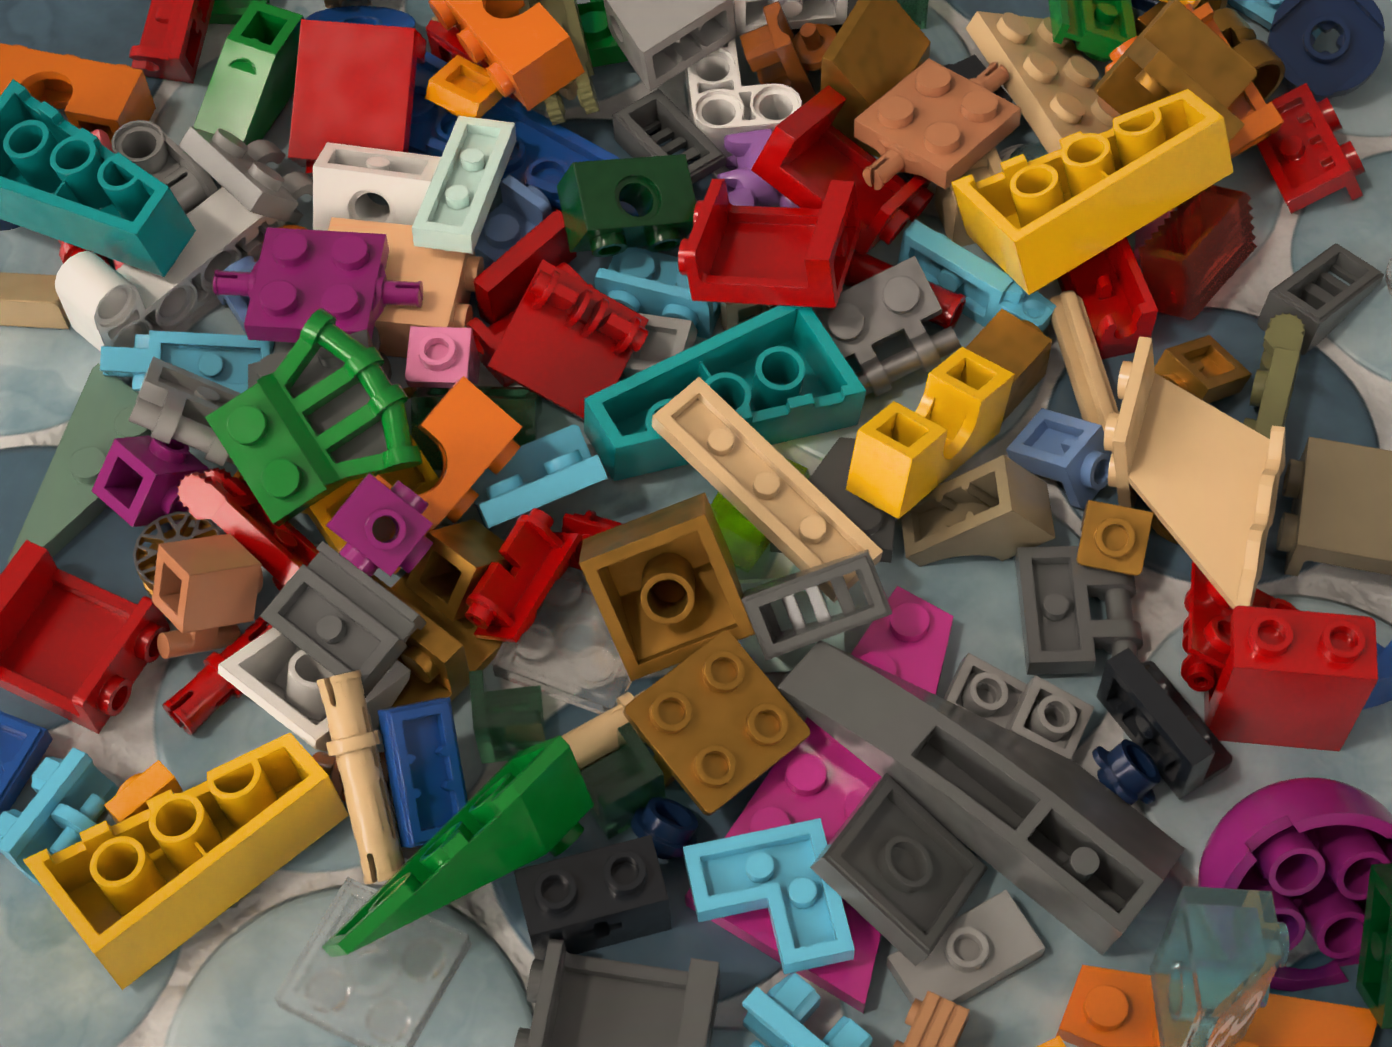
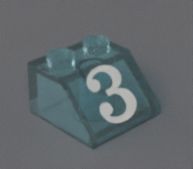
M1195 886L1182 887L1150 966L1161 1047H1234L1245 1036L1258 1008H1264L1268 1002L1270 983L1277 968L1285 967L1289 956L1290 941L1288 928L1284 922H1277L1272 891Z

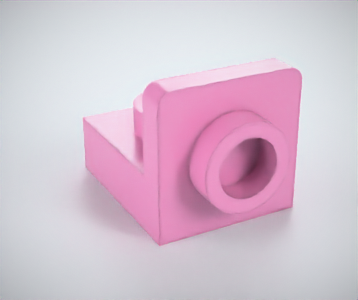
M410 326L405 379L408 386L451 388L463 376L471 383L478 384L480 360L472 328Z

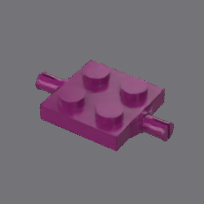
M267 227L260 258L251 272L221 271L216 269L214 272L215 276H213V291L216 296H249L250 301L244 322L248 340L296 343L307 320L320 308L336 317L335 325L346 333L352 334L367 329L372 340L375 321L386 305L416 306L421 308L423 300L422 281L387 280L385 269L389 245L386 234Z

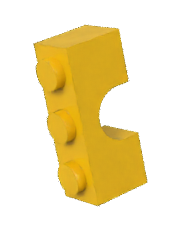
M964 347L959 348L928 373L925 391L915 412L893 401L858 429L845 490L899 520L1000 433L1015 374Z

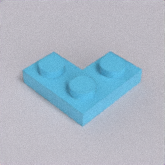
M821 818L684 846L683 856L698 922L768 908L784 974L854 960L855 948L842 898L810 868L827 846Z

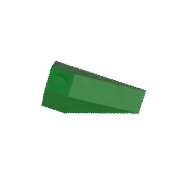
M559 735L517 752L322 946L330 957L348 955L546 855L548 852L553 857H556L569 848L584 831V827L578 821L594 806L570 745Z

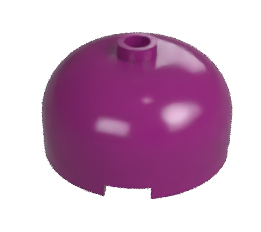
M1305 777L1279 781L1258 789L1235 804L1222 817L1212 831L1202 853L1198 874L1199 899L1203 914L1219 946L1227 957L1240 967L1246 978L1268 988L1291 992L1336 985L1349 981L1340 967L1359 964L1371 864L1392 863V814L1371 795L1352 785L1332 779ZM1239 923H1240L1241 927L1243 928L1244 932L1246 933L1248 939L1250 940L1252 946L1249 944V942H1248V941L1246 940V938L1244 937V935H1243V933H1242V931H1241V929H1240ZM1307 928L1320 951L1327 957L1334 958V960L1317 968L1298 969L1274 962L1262 954L1280 955L1292 950L1300 943Z

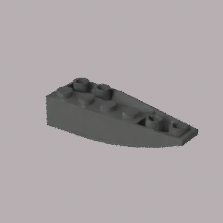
M822 640L812 647L777 686L778 691L794 707L882 777L887 773L951 834L1101 955L1125 932L1165 880L1185 850L1184 847L1122 800L1075 761Z

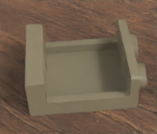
M1309 437L1300 460L1289 459L1284 476L1282 496L1293 498L1291 513L1284 512L1282 514L1276 542L1277 550L1287 552L1284 574L1298 577L1303 563L1314 561L1392 576V451Z

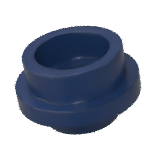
M653 797L649 800L647 806L638 808L631 819V828L637 838L648 835L652 836L657 858L671 859L673 857H684L683 847L697 843L695 831L698 827V821L689 809L674 800L664 797Z

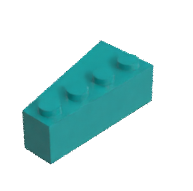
M12 79L0 96V219L165 277L196 232L171 189L119 152L113 153L107 149L95 135L83 127L79 129L68 122L60 111L45 101L41 103L32 97L24 86Z
M778 305L584 398V433L613 481H619L690 464L652 428V415L698 377L706 382L771 445L858 425L866 389L811 307Z

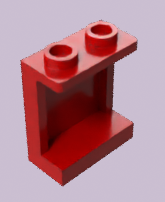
M301 19L288 158L301 167H305V173L313 177V165L327 142L408 153L417 63H425L427 41L415 28Z
M828 85L775 127L751 171L800 208L821 209L831 180L855 181L861 227L855 250L864 256L880 240L890 245L909 220L913 222L921 215L933 198L934 193L927 189L931 181L919 175H915L907 183L896 174L880 190H875L874 184L872 187L868 186L863 178V170L872 165L877 159L832 126L833 121L847 99Z
M712 178L704 200H698L695 205L693 228L690 236L681 240L678 251L679 272L681 275L688 277L692 301L836 308L861 230L855 181L831 180L822 208L813 209L732 205L729 202L725 179Z
M26 540L0 574V687L99 734L109 718L119 714L126 706L131 695L132 685L146 664L154 662L160 656L157 638L160 633L170 631L169 624L164 614L152 602V598L143 596L139 603L135 604L58 569L48 549Z
M1236 606L1231 615V649L1218 682L1212 689L1204 691V723L1219 741L1340 752L1378 681L1375 620L1369 616Z

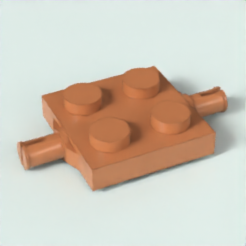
M929 58L854 119V138L874 148L881 155L872 165L863 170V178L868 186L872 187L874 184V189L880 190L897 173L905 171L906 173L923 176L946 190L952 181L960 178L1020 126L1021 108L993 93L1000 86L1008 82L1009 73L1002 64L998 67V62H992L976 78L967 79Z

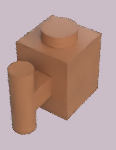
M230 533L158 544L152 602L178 629L158 635L157 646L162 658L167 659L226 648L240 637V629L237 624L254 621L257 594L261 592L263 587L262 564Z

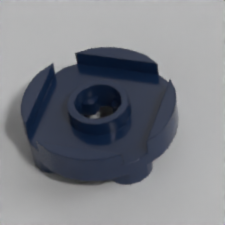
M1284 0L1274 15L1266 43L1284 63L1285 74L1281 82L1291 90L1307 83L1316 101H1321L1325 98L1330 100L1333 97L1344 96L1355 91L1372 76L1381 61L1385 43L1383 33L1385 31L1384 19L1380 9L1373 0ZM1318 28L1324 33L1335 29L1340 34L1335 43L1339 50L1332 54L1326 50L1321 53L1317 52L1313 48L1316 39L1312 32Z

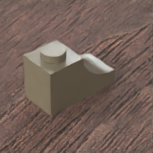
M1005 455L938 485L901 517L906 559L920 567L947 558L970 555L992 556L1004 561L1016 556L1017 547H1036L1055 539L1047 483Z

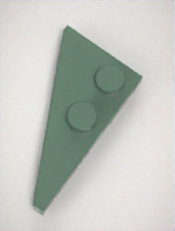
M99 363L92 368L7 561L8 564L26 540L48 549L52 558L109 507L91 490L114 439L151 435V430L128 421L136 403L138 392L134 391L117 376H104L103 372L100 371Z

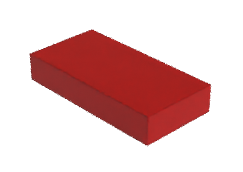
M560 210L553 211L474 279L480 317L490 325L517 309L542 260L557 266L562 262L569 264L577 257L576 252H570L564 219Z

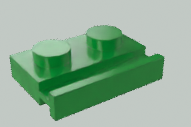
M1048 0L1053 42L1062 44L1064 38L1076 41L1077 50L1083 51L1094 60L1100 62L1110 61L1109 54L1114 49L1137 36L1131 0Z

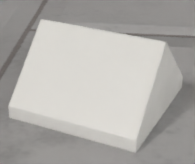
M273 627L218 664V674L315 750L328 752L326 742L331 741L324 704L322 703L316 680L334 676L332 673ZM398 660L394 662L365 698L373 731L380 724L377 710L391 708L410 679L411 670Z

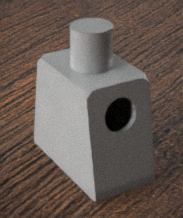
M603 0L608 27L612 37L650 91L737 37L733 0Z

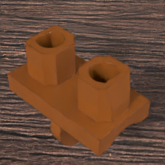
M779 1L763 7L767 25L740 35V40L746 60L752 72H757L760 85L774 83L792 87L799 93L803 105L816 95L808 73L815 70L821 71L822 57L837 33L833 27L827 24L806 23L794 35Z

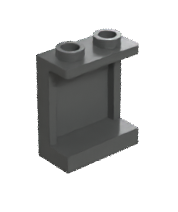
M550 938L545 960L534 959L529 973L527 1002L536 1003L531 1028H519L514 1047H710L721 986L720 962L691 958L688 972L571 954L566 951L564 940Z

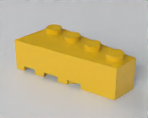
M1186 89L1113 118V128L1100 134H1082L1079 131L1059 139L1061 148L1028 162L1024 154L1001 162L1002 172L978 182H975L972 174L952 181L951 184L966 234L1028 295H1031L1232 174L1234 171L1224 117L1189 89Z
M289 732L208 771L207 781L175 794L172 789L167 790L147 800L149 808L111 827L105 820L80 832L81 841L52 855L46 848L23 859V861L123 990L349 815L329 775Z

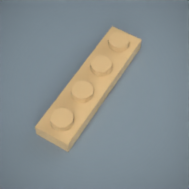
M700 377L652 415V428L801 571L867 549L874 566L880 562L883 550ZM856 571L843 575L848 590L859 581ZM831 581L819 584L820 590L833 602L838 600Z

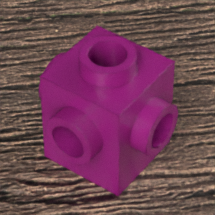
M150 435L115 438L91 491L130 526H147L161 516L178 511L188 512L189 508L183 507V503L179 502V495L176 494L179 491L177 486L180 485V480L184 479L185 475L195 472L205 473L204 471L209 470V468L189 452L190 448L188 445L171 439L169 444L150 437Z
M370 473L365 476L326 525V527L347 542L339 554L369 577H372L378 568L390 577L398 567L409 574L433 544L431 540L424 536L433 525L422 515L429 504L399 480L389 489ZM381 516L389 517L395 524V534L386 542L378 541L372 532L373 523Z

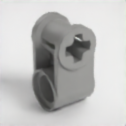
M145 120L130 121L115 131L111 140L113 153L119 152L167 185L185 214L218 190L209 173L174 143L156 124Z

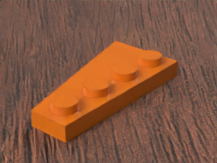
M1082 965L1056 1037L1060 1035L1063 1041L1078 1047H1208L1220 1028L1232 1016H1235L1229 1027L1215 1038L1211 1047H1217L1229 1033L1233 1023L1239 1018L1237 1025L1240 1024L1251 1012L1257 1002V998L1247 1010H1245V1007L1258 992ZM1263 992L1256 1009L1247 1022L1234 1035L1231 1036L1230 1033L1221 1047H1370L1377 1021L1367 1008Z

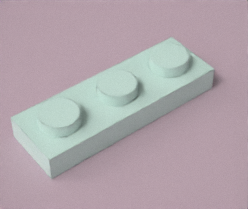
M458 116L413 223L414 246L473 254L516 143L514 122Z

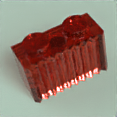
M1216 185L1208 187L1183 202V204L1178 205L1177 211L1170 212L1171 217L1164 219V225L1157 226L1158 232L1151 233V239L1144 240L1145 246L1138 247L1142 274L1158 312L1187 320L1194 319L1255 250L1257 246L1252 241L1256 236L1251 232L1255 227L1250 223L1254 217L1249 213L1253 208L1248 204L1252 198L1246 192Z

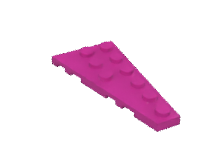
M897 586L888 598L892 614L873 621L851 652V655L937 695L954 616ZM807 717L804 722L810 728V735L773 766L725 838L821 818L828 844L872 785L881 776ZM690 888L685 895V903L687 907L696 911ZM842 898L855 948L854 960L798 971L796 973L864 1014L882 934ZM768 908L710 920L781 963Z

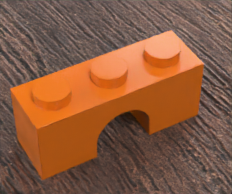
M523 0L428 1L433 13L446 30L455 26L460 31L457 34V38L469 57L476 64L482 59L486 61L489 65L486 68V72L498 91L505 98L513 93L528 111L585 72L570 36L540 2L524 13L508 18L525 6Z
M0 43V96L12 79H14L41 103L45 101L57 110L65 109L64 112L68 122L81 129L83 127L89 132H93L96 129L105 131L109 136L110 142L115 131L122 125L136 120L150 121L156 109L146 77L141 69H135L124 64L114 65L82 59L71 54L61 55L29 49L23 45Z
M464 376L457 380L417 427L435 442L441 452L443 461L442 472L436 484L428 491L418 494L429 504L422 515L433 523L424 536L429 531L434 530L445 517L456 523L479 496L471 486L487 468L497 475L521 447L513 438L522 426ZM379 474L374 476L389 489L393 487ZM387 516L377 518L372 526L374 537L380 542L390 540L395 534L394 522ZM398 567L393 574L396 575L401 568Z

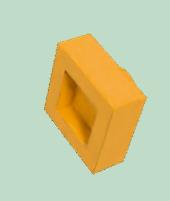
M456 55L428 80L425 99L447 109L457 117L481 118L502 99L503 95L495 87L485 68Z
M158 760L143 773H138L128 778L120 786L116 795L104 806L117 824L148 809L147 800L172 789L174 794L182 793L183 790L175 776Z

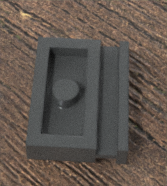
M322 541L316 548L319 553L307 567L302 564L262 612L260 617L334 676L360 670L364 696L366 698L408 647L405 642L417 628L421 630L427 622L408 605Z

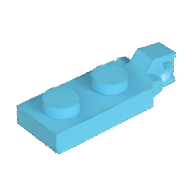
M916 219L903 232L897 264L915 256L928 281L954 293L966 296V303L962 312L965 316L985 327L1001 309H1004L1020 320L1032 322L1042 332L1050 325L1051 316L1056 305L1038 291L1028 295L1007 273L995 264L983 260L951 241L944 234L934 231Z
M149 330V334H135L134 348L101 346L100 371L103 372L104 376L132 377V389L139 391L153 357H156L236 392L243 393L248 389V364L258 362L267 355L272 354L274 341L248 340L247 335Z

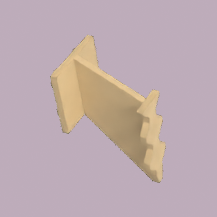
M1139 337L1133 362L1123 361L1120 368L1117 386L1118 399H1123L1120 412H1110L1105 425L1104 450L1112 452L1108 468V486L1117 488L1119 506L1134 508L1138 494L1232 609L1239 605L1252 606L1256 587L1262 575L1268 531L1275 515L1279 480L1285 468V427L1272 425L1269 439L1156 374L1154 370L1152 338Z

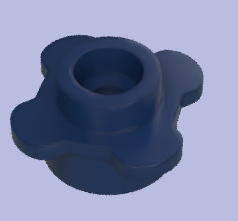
M1124 739L1111 751H1107L1101 746L1092 751L1095 762L1101 767L1097 771L1099 781L1130 805H1133L1138 800H1141L1146 805H1150L1155 801L1156 797L1152 788L1161 781V776L1155 763L1139 745L1131 740Z

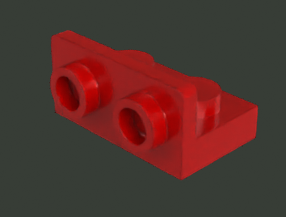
M1304 83L1272 100L1273 105L1284 122L1279 131L1259 142L1257 146L1291 214L1344 187L1352 201L1363 196L1356 176L1364 173L1365 169L1351 141L1339 146L1333 133L1342 129V125L1329 99L1325 98L1316 102L1307 83Z

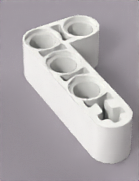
M735 38L684 70L690 120L714 143L726 158L733 155L724 147V137L726 135L763 129H772L774 131L780 122L802 106L799 93L787 85L774 83L750 86L741 85Z
M221 187L187 214L196 232L165 277L128 264H123L115 270L94 252L82 251L71 256L61 266L56 275L55 290L71 326L100 352L101 346L134 348L135 334H149V330L172 331L214 297L213 276H215L214 272L216 269L223 271L232 263L247 256H253L254 260L258 261L267 227L278 228L285 225V222L250 212L224 187Z

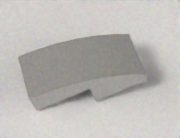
M970 653L960 662L943 698L1071 760L1094 709V706L1036 675L1026 684Z

